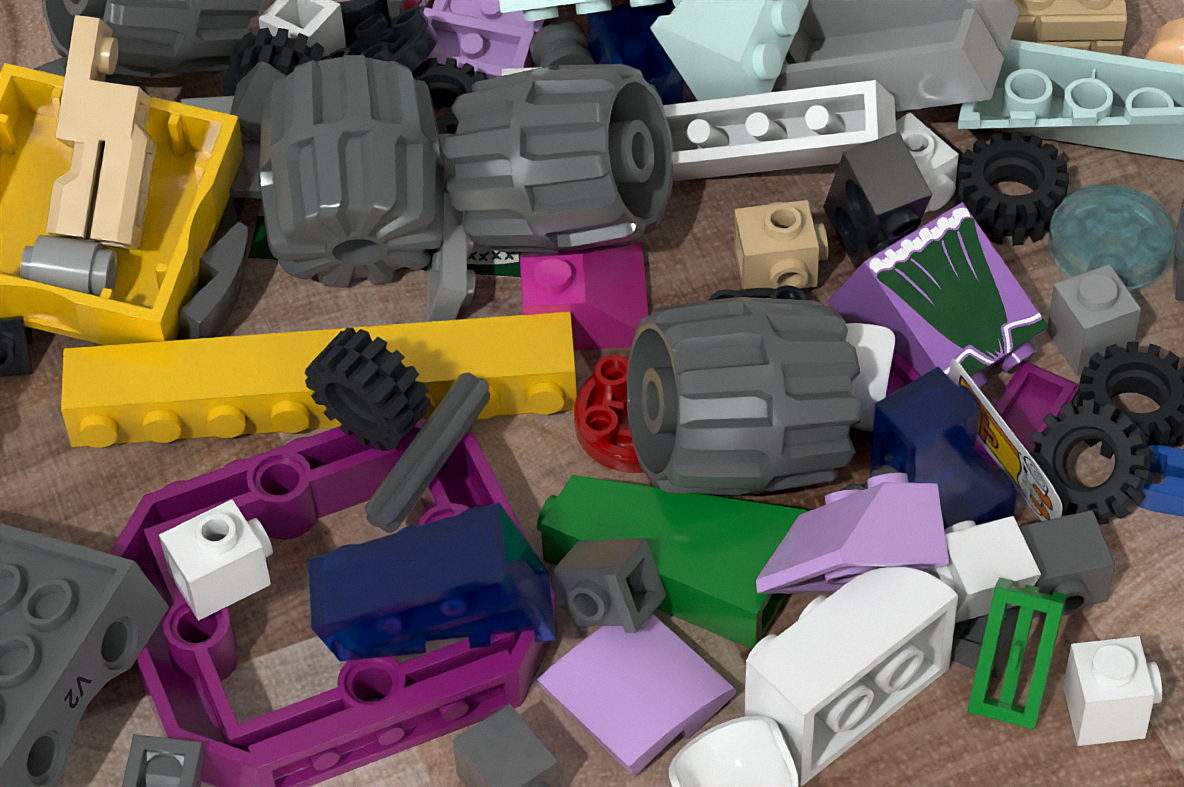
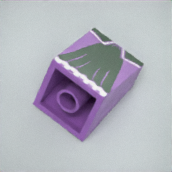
M963 202L864 261L827 302L831 308L839 312L846 324H871L890 329L895 335L894 349L944 398L947 397V385L952 359L958 361L977 387L981 389L989 383L983 374L999 364L1003 371L1007 373L1033 356L1037 351L1031 342L1049 328Z

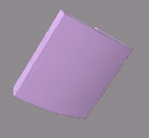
M435 0L432 9L425 7L423 12L438 34L437 44L427 58L437 57V66H445L447 58L457 59L459 70L467 62L474 66L475 75L481 72L487 79L502 76V69L531 68L533 60L529 44L533 36L541 28L549 25L551 18L524 22L523 11L501 13L499 0ZM426 59L420 65L427 66Z
M653 613L637 633H625L623 626L601 627L571 649L537 679L541 689L633 777L679 733L687 740L691 738L736 694L735 688Z

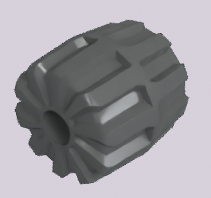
M42 0L43 16L46 18L51 35V42L58 55L62 57L69 55L75 15L100 18L113 30L112 37L118 40V60L114 74L164 78L214 74L227 70L237 41L242 42L243 35L249 33L250 19L262 13L263 0Z
M344 55L343 57L320 61L312 60L295 66L292 73L283 79L274 80L264 96L261 118L259 187L269 250L273 257L278 259L279 264L286 273L295 278L305 280L317 274V279L324 286L348 287L354 278L366 277L374 285L392 282L394 271L399 268L407 267L420 271L429 264L431 249L441 247L444 229V158L432 96L424 81L413 78L409 67L395 61L387 62L366 58L365 55Z
M624 64L548 66L477 81L472 85V93L462 94L456 98L451 109L458 121L455 133L444 137L443 155L454 163V175L447 181V191L451 205L458 211H465L462 225L465 233L474 242L482 246H488L490 249L498 252H572L636 240L642 235L656 230L663 221L668 199L672 195L674 181L672 135L662 99L655 86L645 81L641 70Z
M734 297L660 307L652 311L651 315L642 318L635 330L628 359L627 412L636 457L642 472L647 473L653 487L668 493L680 494L691 492L715 495H753L823 484L838 478V467L850 465L855 454V448L849 436L851 426L860 423L862 418V401L853 395L852 387L853 380L860 374L856 348L846 341L848 329L845 320L839 312L829 306L811 300Z

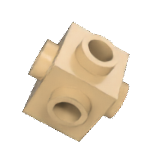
M808 200L786 203L774 202L767 205L734 209V252L742 288L764 287L776 289L789 285L801 289L817 286L818 261L828 260V242L824 224L813 223Z

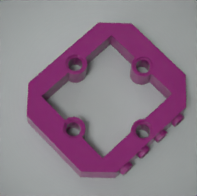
M421 418L399 444L389 451L386 448L382 451L375 450L371 442L365 446L357 442L355 433L351 432L348 436L339 429L341 427L339 426L310 437L296 438L285 446L248 459L234 460L223 468L192 479L172 482L158 491L143 496L109 554L135 561L169 606V609L134 664L163 737L202 742L204 746L202 782L217 787H310L483 721L509 703L514 709L522 705L557 632L555 593L474 434L465 433L420 497L426 512L419 519L416 534L423 579L431 588L440 593L454 595L466 592L485 632L401 664L397 659L386 653L372 651L358 654L348 660L340 670L337 680L338 687L240 724L237 722L221 683L235 670L239 658L229 610L225 607L198 621L168 572L159 534L233 499L246 521L257 518L268 537L282 540L297 538L308 532L316 523V519L369 501L427 419ZM452 547L458 548V549H453V550H445V549H447V548H452ZM209 638L204 642L193 643L198 639ZM372 696L385 697L380 701L375 702L364 701L365 699Z

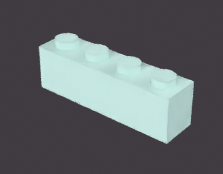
M672 0L675 9L670 15L659 16L650 29L698 101L771 93L776 79L780 75L783 62L795 33L799 29L800 21L809 0Z
M1010 39L1008 49L1000 51L1004 61L992 99L962 103L958 120V129L980 128L1012 133V131L1022 132V135L1032 137V135L1044 139L1184 160V65Z

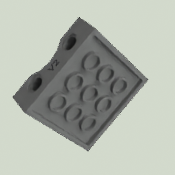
M0 523V787H56L66 771L72 736L87 705L107 681L132 667L169 609V606L133 560Z

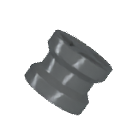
M561 21L549 24L541 28L533 36L529 44L532 60L537 67L597 65L593 55L587 50L588 41L584 31L573 22Z

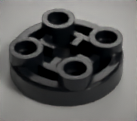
M418 6L412 7L388 21L383 13H376L367 17L355 27L354 34L357 39L348 47L341 48L330 55L332 58H339L344 55H365L366 58L387 62L395 61L409 67L412 72L433 51L438 41V34Z

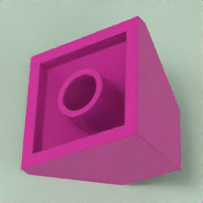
M642 243L610 244L572 252H520L523 315L570 311L574 350L632 347L635 330L640 320L648 316Z

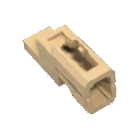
M75 15L55 135L57 140L74 149L70 170L54 181L46 233L56 237L95 242L101 240L104 246L140 250L156 152V144L146 132L151 97L140 87L105 82L106 74L112 75L117 65L118 40L112 37L113 30L100 18Z

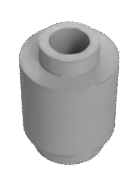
M39 235L34 246H26L24 248L20 265V278L100 297L103 288L112 289L114 292L118 265L117 253L115 250L103 249L101 242Z

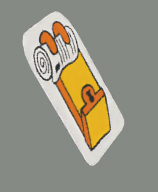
M952 359L947 385V397L951 405L1041 521L1061 517L1062 503L1051 482L957 360Z

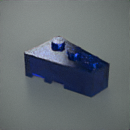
M500 502L489 506L472 507L452 517L425 525L408 526L391 535L360 544L344 545L333 552L308 559L311 629L340 662L427 653L426 641L469 637L470 648L490 647V635L533 630L535 642L556 640L549 571Z

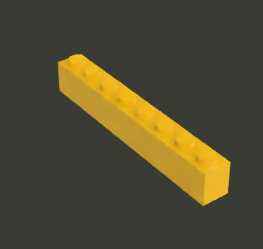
M570 311L350 327L356 333L360 329L368 331L372 341L377 336L385 340L388 351L393 353L397 349L405 357L401 362L406 367L413 366L420 375L415 380L425 383L428 389L425 396L430 398L431 403L427 408V413L422 417L423 419L428 420L456 379L465 372H470L477 378H483L489 384L490 400L476 419L481 420L494 416L528 413L548 415L558 411L574 410L577 392ZM346 328L64 348L61 412L71 447L90 446L102 448L112 444L150 441L168 443L177 439L204 437L233 438L244 434L271 432L292 434L303 430L339 427L342 424L336 418L330 421L323 413L327 408L324 405L316 404L311 397L315 391L307 388L305 380L308 376L304 373L309 364L341 330L344 331Z

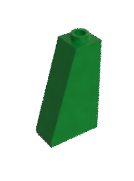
M572 475L559 496L551 495L545 501L538 516L537 530L541 532L543 561L555 566L558 565L578 541L646 538L667 595L656 609L749 649H753L764 638L789 595L785 593H757L756 579L798 516L808 511L691 492L686 494L668 493L651 486ZM627 577V578H626L627 584H628V585H631L630 580H629V578Z

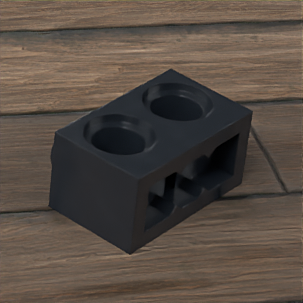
M898 131L843 152L823 208L854 268H858L864 261L916 231L921 224V219L933 194Z

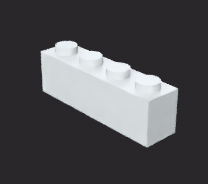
M876 80L663 105L672 135L674 181L836 164L840 162L843 152L896 133L895 97Z

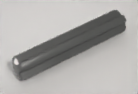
M465 372L456 379L366 504L367 520L371 525L379 527L387 533H391L400 527L490 400L489 384L485 379L477 378L470 372Z

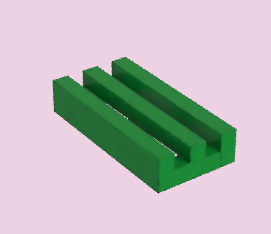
M999 577L994 589L967 712L1034 730L1040 714L1067 595L1053 591L1052 596L1039 593V587L1027 584L1024 589L1012 586V580ZM1009 603L1020 606L998 702L986 697L1007 604ZM1037 610L1047 613L1026 706L1021 708L1013 706L1034 611Z

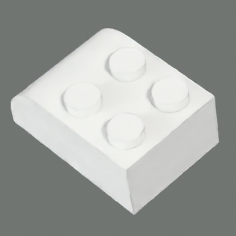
M884 567L870 570L855 577L831 596L821 595L814 599L803 610L796 623L779 636L776 634L766 636L751 650L746 660L745 716L759 715L775 720L791 752L798 773V785L800 787L949 670L958 594L944 582L926 572L907 567Z

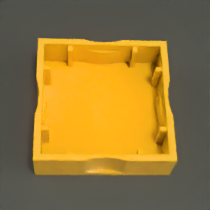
M4 63L0 72V318L23 316L26 327L101 345L176 340L179 332L180 310L192 298L199 279L200 258L212 245L230 197L231 185L244 156L238 116L151 97L146 132L156 144V152L140 250L102 245L103 249L115 250L117 253L118 265L114 292L112 289L103 288L100 297L20 278V265L24 248L26 246H34L39 235L52 236L46 233L53 184L56 179L70 170L74 148L66 146L55 138L65 77Z

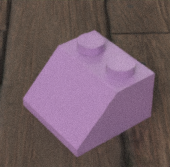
M889 473L869 478L867 480L868 489L843 490L826 495V505L798 516L757 577V593L833 594L855 577L870 570L884 567H907L928 572L948 565L949 557L938 485L934 483H909L906 473Z

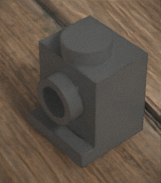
M646 538L578 541L553 569L554 574L551 580V587L555 593V603L562 608L568 607L574 626H623L625 633H637L667 596ZM627 577L629 578L631 585L627 584Z

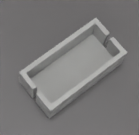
M809 0L800 21L799 29L795 33L783 62L780 75L777 77L771 92L876 80L895 97V112L991 100L1004 61L1000 51L1008 49L1019 9L1014 0Z

